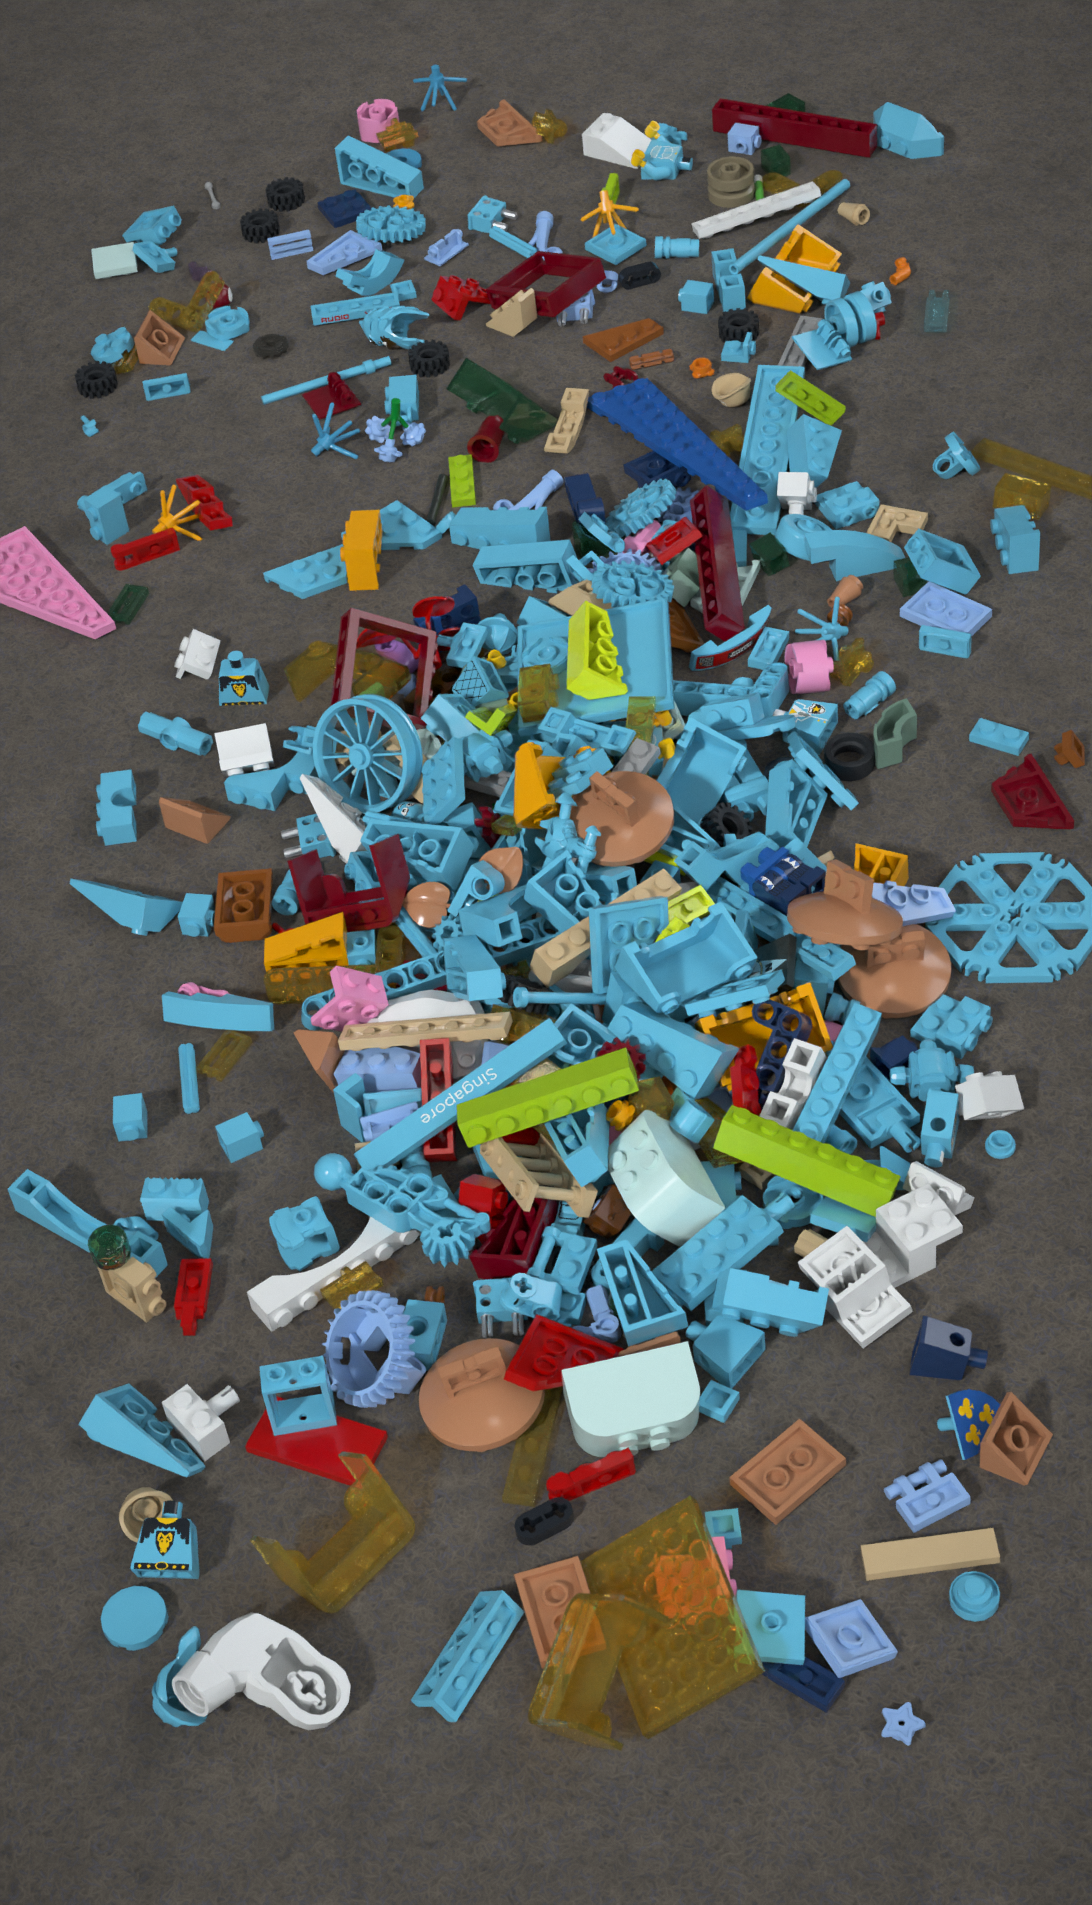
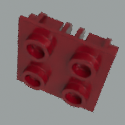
M337 372L328 374L327 386L302 394L319 420L326 418L330 403H334L332 415L361 405L358 398Z

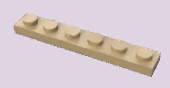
M510 1012L345 1025L338 1039L340 1050L360 1051L366 1048L379 1047L380 1049H387L392 1046L404 1045L414 1047L419 1045L420 1040L449 1038L450 1042H472L480 1039L499 1040L507 1037L513 1021Z

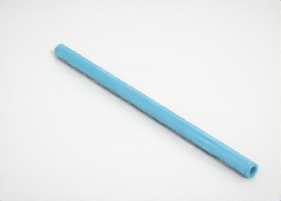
M847 179L841 180L729 266L730 272L734 275L738 274L755 261L759 255L764 254L789 235L797 224L802 225L849 189L850 182Z

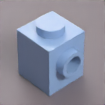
M735 123L728 132V151L752 155L761 146L762 137L759 135V126Z

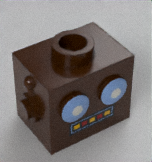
M611 1185L600 1192L593 1204L589 1218H584L583 1223L590 1227L595 1234L607 1239L621 1231L631 1214L615 1185Z

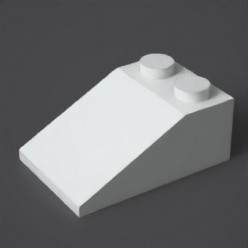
M603 113L582 133L584 155L635 169L639 167L631 164L633 152L639 149L645 153L651 142L650 138L623 118L610 113Z

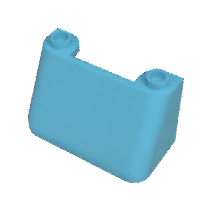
M690 717L683 728L685 730L676 743L673 757L667 761L657 781L667 790L672 802L700 827V824L703 822L701 821L702 818L716 807L736 770L742 771L748 758L744 756L747 749L745 746Z
M721 901L709 906L708 911L710 915L708 917H704L701 920L697 917L693 920L691 926L648 946L645 942L638 946L634 941L622 947L615 970L620 978L656 1013L670 1014L680 1004L735 978L741 980L753 972L752 967L758 957Z

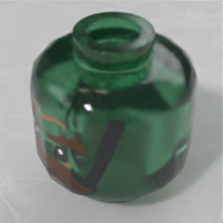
M113 1224L103 1225L95 1229L88 1238V1248L93 1263L98 1268L115 1270L128 1262L131 1256V1247L126 1232L120 1226Z

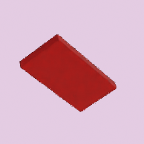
M277 1397V1401L286 1400V1399ZM265 1409L245 1448L248 1453L361 1489L388 1435L387 1431L336 1415V1426L274 1436L267 1409ZM303 1416L300 1420H305L307 1417Z

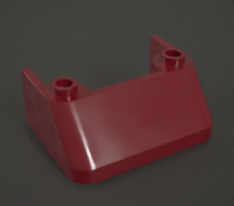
M394 834L369 845L381 886L377 888L347 893L344 881L340 876L336 874L324 875L317 849L288 860L305 925L341 912L344 914L347 932L382 928L395 923L399 917L410 882V873L399 834Z

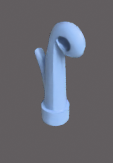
M548 211L539 212L536 216V231L528 244L532 246L536 244L537 251L562 254L563 252L559 247L547 248L550 229L553 227V215Z
M550 470L542 477V481L515 506L511 501L501 499L494 504L493 510H498L499 507H507L508 510H518L520 507H529L531 509L533 506L537 510L539 507H542L544 501L552 492H555L563 485V478L557 471Z

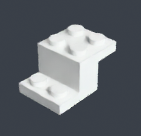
M266 723L214 733L220 759V768L224 777L252 771H267L275 767Z
M928 1183L877 1208L876 1232L867 1242H862L886 1265L891 1285L895 1288L936 1268V1246L963 1233V1225Z
M848 1226L798 1262L800 1269L818 1289L819 1286L829 1288L826 1309L863 1349L913 1312L911 1305L891 1285L886 1265Z

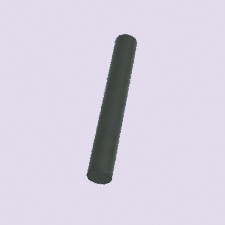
M445 474L438 476L426 520L433 526L436 524L447 482Z

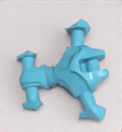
M562 793L555 801L561 804L559 817L540 821L539 826L548 830L545 838L536 837L534 842L547 857L542 866H535V875L565 850H568L572 858L579 859L576 866L577 869L580 868L584 875L588 877L589 874L586 873L589 862H592V859L596 857L595 843L597 836H601V833L596 826H589L585 830L587 832L585 839L577 836L575 824L570 819L572 806L578 805L570 794Z

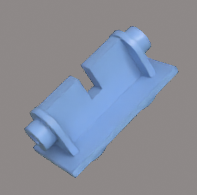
M453 229L444 236L445 240L440 239L431 245L428 255L424 257V260L441 266L469 246L468 243L462 241V231L460 229Z
M414 1101L361 1117L360 1121L364 1130L365 1141H373L419 1109L417 1102Z

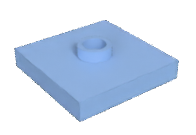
M861 1599L805 1617V1630L838 1678L890 1661L896 1657L898 1651Z

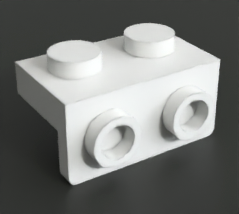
M195 629L192 630L189 637L184 636L179 650L183 652L179 653L174 667L178 668L176 678L181 679L184 671H187L204 679H209L221 640Z
M917 1161L911 1163L903 1189L912 1192L929 1183L954 1215L971 1208L975 1197L965 1193V1187Z

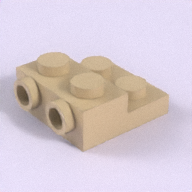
M102 1249L95 1258L101 1266L115 1265L112 1260L116 1257L118 1258V1255L113 1257ZM133 1256L121 1268H115V1270H103L97 1265L106 1292L145 1322H148L154 1316H158L164 1311L166 1301L161 1297V1284L155 1279L157 1274L151 1265L146 1262L142 1264ZM121 1258L117 1259L119 1263L123 1262Z

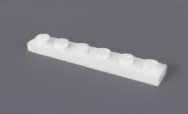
M813 181L691 223L693 232L699 239L710 238L714 233L730 231L737 225L750 224L760 217H770L775 212L790 210L795 205L813 202L815 198L821 197L820 188Z

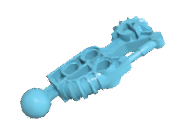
M336 1153L322 1156L315 1164L314 1177L322 1188L330 1191L341 1188L345 1189L350 1205L393 1231L405 1233L411 1229H417L422 1232L420 1240L423 1243V1252L426 1257L430 1258L433 1264L441 1261L445 1268L448 1262L458 1265L459 1258L468 1259L469 1251L473 1250V1245H475V1238L481 1234L488 1233L491 1229L487 1213H477L465 1205L462 1206L451 1200L448 1191L432 1182L431 1177L425 1173H410L405 1168L397 1170V1167L390 1165L388 1168L378 1165V1169L374 1171L371 1169L366 1170L362 1167L356 1174L351 1173L352 1168L348 1160L343 1155ZM449 1208L461 1218L441 1217L432 1211Z

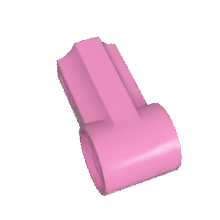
M653 520L652 524L647 525L644 529L641 528L634 537L627 536L624 539L625 548L622 551L623 554L627 553L629 548L632 550V554H635L638 550H641L642 556L650 553L646 545L661 527L659 522Z

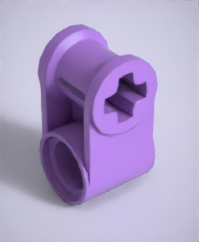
M394 639L375 645V650L378 653L377 665L381 669L402 678L404 674H412L418 668L419 659H414L412 652L405 644Z

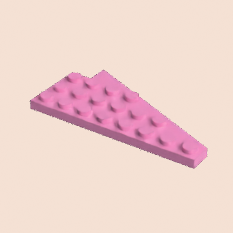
M25 526L0 538V603L93 639H97L116 629L113 619Z

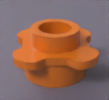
M697 358L689 366V369L693 371V378L714 375V369H711L712 363L707 358Z

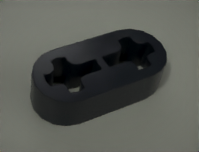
M645 262L624 268L620 271L618 279L624 289L630 290L658 282L661 278V271L655 262Z
M556 1497L521 1514L516 1519L514 1526L517 1540L524 1545L532 1546L567 1529L574 1520L572 1505L567 1499ZM553 1511L564 1512V1517L559 1518L557 1515H553ZM526 1525H530L532 1528L535 1527V1532L530 1533L524 1527Z

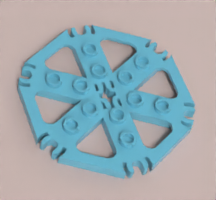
M1044 852L979 853V857L976 855L972 856L973 865H967L963 860L960 861V868L956 864L939 888H944L948 895L957 882L964 881L985 904H953L956 912L952 917L925 922V928L943 943L949 954L950 961L960 973L964 967L966 976H969L972 971H979L978 981L980 982L985 978L986 983L1053 982V978L1058 981L1061 979V972L1059 970L1064 969L1070 975L1073 974V967L1078 971L1092 951V886L1070 862L1064 868L1065 859H1061L1057 864H1052L1051 854H1047L1044 857ZM1025 863L1030 865L1032 869L1014 893L993 869L995 865ZM1062 879L1070 880L1085 897L1080 902L1044 903ZM1020 912V917H1016L1011 921V916H1015ZM1064 929L1088 930L1078 946L1072 950L1064 949L1048 932V930ZM946 931H986L971 951L960 950L946 933ZM1017 941L1037 963V966L1005 968L1000 963Z

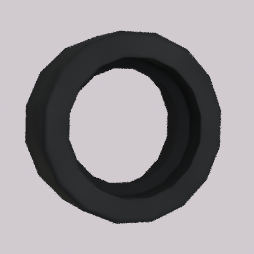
M847 732L838 734L825 745L824 763L841 781L861 780L874 769L875 751L873 742L859 733ZM844 752H857L862 754L864 758L854 762H843L836 759L835 756Z

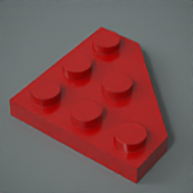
M536 1314L506 1370L504 1380L531 1391L563 1386V1369L619 1357V1352L624 1349Z

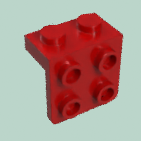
M450 275V277L440 276L431 299L453 320L462 319L468 301L490 304L486 289L479 286L477 280L472 278L464 280L455 275Z

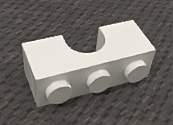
M794 1038L782 1064L785 1068L783 1085L778 1093L770 1091L760 1117L773 1120L788 1129H794L827 1060V1056L821 1047Z

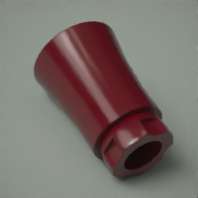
M489 415L481 423L479 429L467 444L468 453L472 454L474 460L491 463L497 459L506 429L504 419L498 415Z

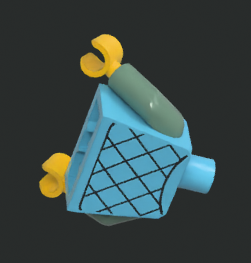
M491 650L487 659L485 657L473 656L469 663L463 667L461 675L453 686V693L462 695L476 709L485 707L492 713L498 707L508 704L518 708V692H515L510 700H507L509 694L496 670L503 668L507 664L500 651Z

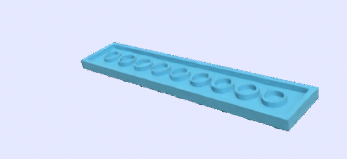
M758 365L739 468L767 494L768 503L746 511L732 502L730 511L732 530H747V534L775 535L782 507L777 497L779 472H788L789 455L786 431L797 421L799 406L776 392L775 385L790 370L804 379L805 367Z

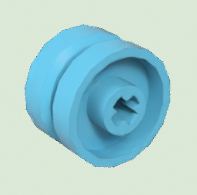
M856 291L846 295L844 299L836 298L826 303L824 309L825 320L831 322L834 330L839 332V335L843 337L847 345L853 347L857 342L862 344L875 338L877 332L875 314L869 300L862 292Z

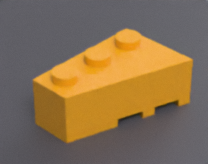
M380 510L351 511L349 520L345 522L346 534H343V547L340 548L341 561L346 564L349 590H378L377 572H380V564L376 563L378 554H381L383 531Z
M855 843L854 870L873 878L874 883L884 884L886 881L896 882L897 886H905L909 879L908 855Z
M343 912L265 938L264 965L268 981L330 975V971L336 966L350 969L347 958V929Z

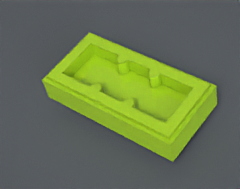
M610 173L606 187L602 188V191L608 190L609 200H613V204H616L620 192L617 173Z

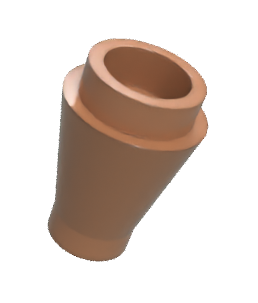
M854 575L843 577L831 597L827 600L828 605L832 608L837 596L840 598L839 604L845 605L861 595L863 584Z

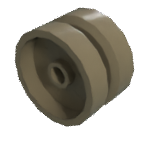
M733 156L713 161L707 168L709 200L714 205L725 208L740 207L748 204L755 195L753 164L747 159Z

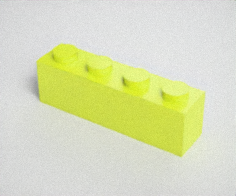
M586 600L569 619L566 689L588 700L625 695L628 689L627 685L621 681L623 670L622 666L617 665V647L611 642L614 635L608 612Z

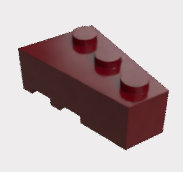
M534 1198L530 1212H525L514 1199L503 1212V1220L495 1230L490 1229L486 1234L487 1240L479 1250L474 1249L469 1256L478 1278L486 1280L512 1278L517 1273L527 1274L528 1269L533 1267L543 1242L541 1236L544 1228L551 1226L555 1222L559 1207L557 1200Z

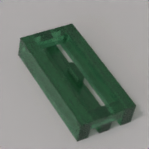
M125 584L107 614L113 620H116V623L121 624L124 621L125 624L130 625L149 595L148 587ZM124 604L125 606L119 614L118 612Z

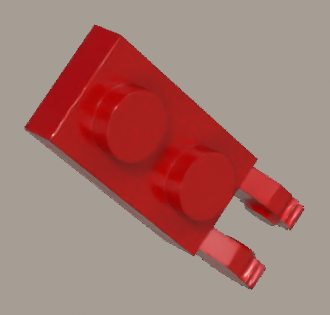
M629 1447L621 1451L610 1452L605 1458L591 1464H582L569 1474L560 1471L555 1476L551 1475L546 1480L549 1500L561 1497L570 1501L634 1475L636 1472L634 1457Z

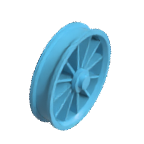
M358 695L330 706L317 723L313 737L315 768L319 778L343 797L341 802L347 803L353 808L359 809L362 814H365L366 811L380 812L397 806L411 796L421 776L423 765L422 747L415 726L408 715L397 704L379 695ZM354 706L357 726L347 712V709ZM366 707L375 710L370 729ZM383 719H385L392 729L377 741ZM338 720L349 737L335 729ZM396 734L401 750H387L382 746ZM333 739L349 748V752L333 753ZM402 755L403 769L384 759V757ZM335 758H349L351 764L340 773ZM357 768L352 788H350L343 779ZM385 771L400 779L397 789ZM364 781H366L368 800L360 797ZM378 783L388 797L387 800L382 802L380 801Z

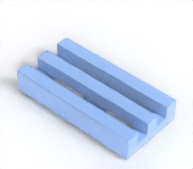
M309 230L267 238L272 260L313 251Z

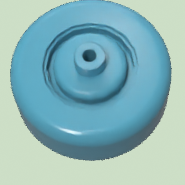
M787 514L782 517L775 533V540L789 554L810 561L805 551L804 533L832 529L815 518L802 514Z

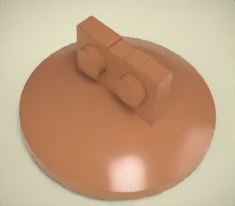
M597 771L589 777L591 785L582 792L572 796L574 802L578 805L572 806L570 819L575 824L577 836L585 839L587 834L585 830L589 826H596L601 833V836H597L595 843L596 857L592 859V863L596 865L618 867L643 862L664 845L673 829L675 817L670 795L658 781L642 773L617 771L601 775Z
M837 859L827 862L824 891L803 895L789 903L787 910V920L793 927V932L811 937V942L824 945L829 942L851 945L858 950H868L870 945L876 944L890 945L892 939L896 938L902 931L903 918L895 908L872 897L873 878L860 871L851 869L850 866Z
M917 924L902 926L901 933L892 939L890 945H870L868 950H858L851 945L841 946V949L853 955L856 962L855 966L837 979L842 992L849 1000H857L861 1002L860 1005L881 1012V1017L905 1018L920 1014L945 994L951 977L949 954L943 943L932 932Z
M494 1338L472 1340L449 1350L431 1366L421 1384L419 1408L426 1427L436 1439L458 1450L485 1452L517 1440L532 1425L542 1408L545 1389L531 1391L504 1380L506 1370L519 1348L518 1344Z

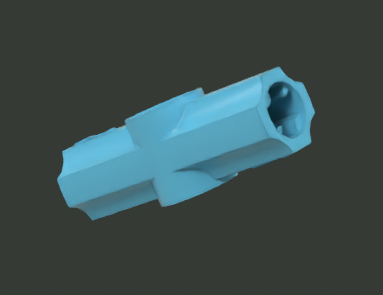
M144 712L140 717L138 724L139 732L159 739L162 745L174 751L179 747L200 756H205L211 750L212 736L191 728L189 723L181 717H175L173 720H170L152 712Z

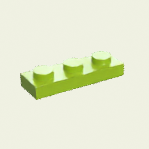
M791 370L775 385L776 392L830 426L845 413V405Z
M472 454L448 457L452 508L476 505Z

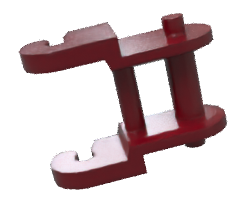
M615 366L613 368L614 372L611 374H604V380L612 384L613 388L624 385L620 381L622 378L625 380L633 379V381L638 379V375L628 368L623 369L619 366Z

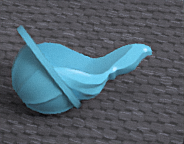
M498 613L478 623V625L486 626L488 629V635L482 646L483 648L490 651L498 650L501 655L511 652L512 646L517 643L518 632L504 614Z
M193 1626L182 1636L176 1659L161 1670L157 1681L152 1686L154 1712L164 1723L174 1727L182 1725L198 1726L204 1723L207 1715L205 1717L197 1716L184 1707L172 1687V1679L190 1657L199 1651L201 1646L200 1632L196 1626Z

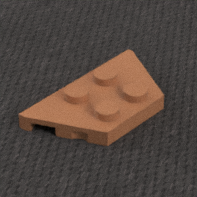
M505 100L499 102L500 107L498 109L492 108L477 121L478 129L496 146L542 141V134Z

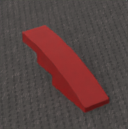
M199 475L176 479V484L189 505L196 500L200 501V504L193 508L192 511L210 531L233 526L232 517L223 509V502L214 495V486Z

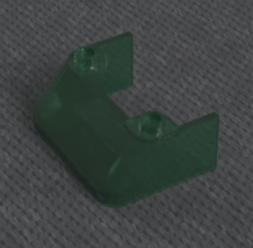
M467 357L446 388L451 393L467 402L466 407L477 414L478 411H481L487 416L498 415L504 420L499 428L508 433L507 438L516 444H519L520 441L523 443L530 441L553 428L558 421L555 416L515 387Z

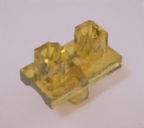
M546 109L545 114L535 112L532 125L536 127L538 135L545 137L547 143L553 144V137H563L567 133L566 123L561 119H556L552 110Z
M397 118L391 119V126L385 127V131L376 133L377 140L381 143L386 153L396 150V144L399 143L404 148L412 147L415 145V138H418V132L414 130L411 123L406 124L405 121L399 123Z
M735 424L721 432L718 430L710 432L709 438L729 457L730 453L735 450L742 452L745 436L742 434L741 426Z
M856 638L851 645H843L839 653L840 660L833 661L834 669L830 673L831 678H840L844 686H850L860 672H869L874 666L872 654L864 649L863 638Z
M364 1261L352 1270L347 1266L340 1270L341 1277L320 1289V1292L330 1306L336 1309L341 1308V1301L348 1300L349 1295L357 1294L359 1291H377L384 1283L382 1278Z

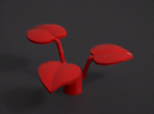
M450 596L428 597L417 602L413 606L412 613L415 618L425 617L426 629L431 630V616H441L450 612L454 608L455 601ZM460 628L444 629L438 635L453 637L459 632ZM365 629L357 638L356 649L386 643L397 637ZM401 638L412 652L414 659H419L421 644L418 645L419 648L416 651L408 640ZM440 645L437 647L433 658L435 670L442 666L438 651L450 650V647Z

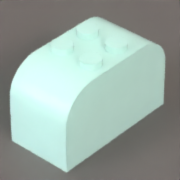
M644 1110L609 1145L608 1170L626 1206L635 1218L654 1234L681 1247L725 1209V1206L688 1138L673 1129L669 1124V1120L653 1111Z
M688 1341L562 1370L563 1393L575 1440L584 1451L593 1456L605 1457L610 1452L621 1451L628 1447L633 1456L638 1454V1450L650 1447L654 1451L662 1450L669 1447L670 1443L687 1437L697 1425L700 1386Z

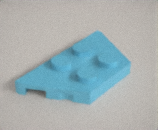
M343 544L264 572V580L268 583L273 581L279 584L280 589L292 592L301 599L346 584L348 582L346 564L341 561L340 548L343 547Z

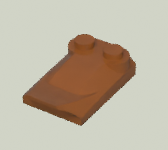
M272 868L218 873L214 931L215 935L222 941L234 943L263 940L271 934Z

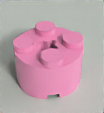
M375 99L373 104L368 105V102H365L358 107L357 118L362 141L386 145L399 135L398 109L393 101Z
M814 640L788 644L785 649L784 661L786 665H789L788 676L791 693L806 694L830 691L829 673L833 672L834 667L832 657H827L826 641Z

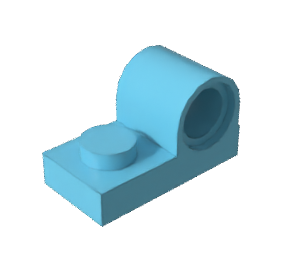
M484 860L472 864L447 911L457 917L459 916L458 909L501 893L505 886L503 875ZM484 880L488 881L490 890L485 887Z

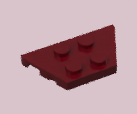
M1031 753L1024 757V762L1020 766L1011 767L1004 776L999 777L991 784L992 794L1013 827L1074 829V819Z

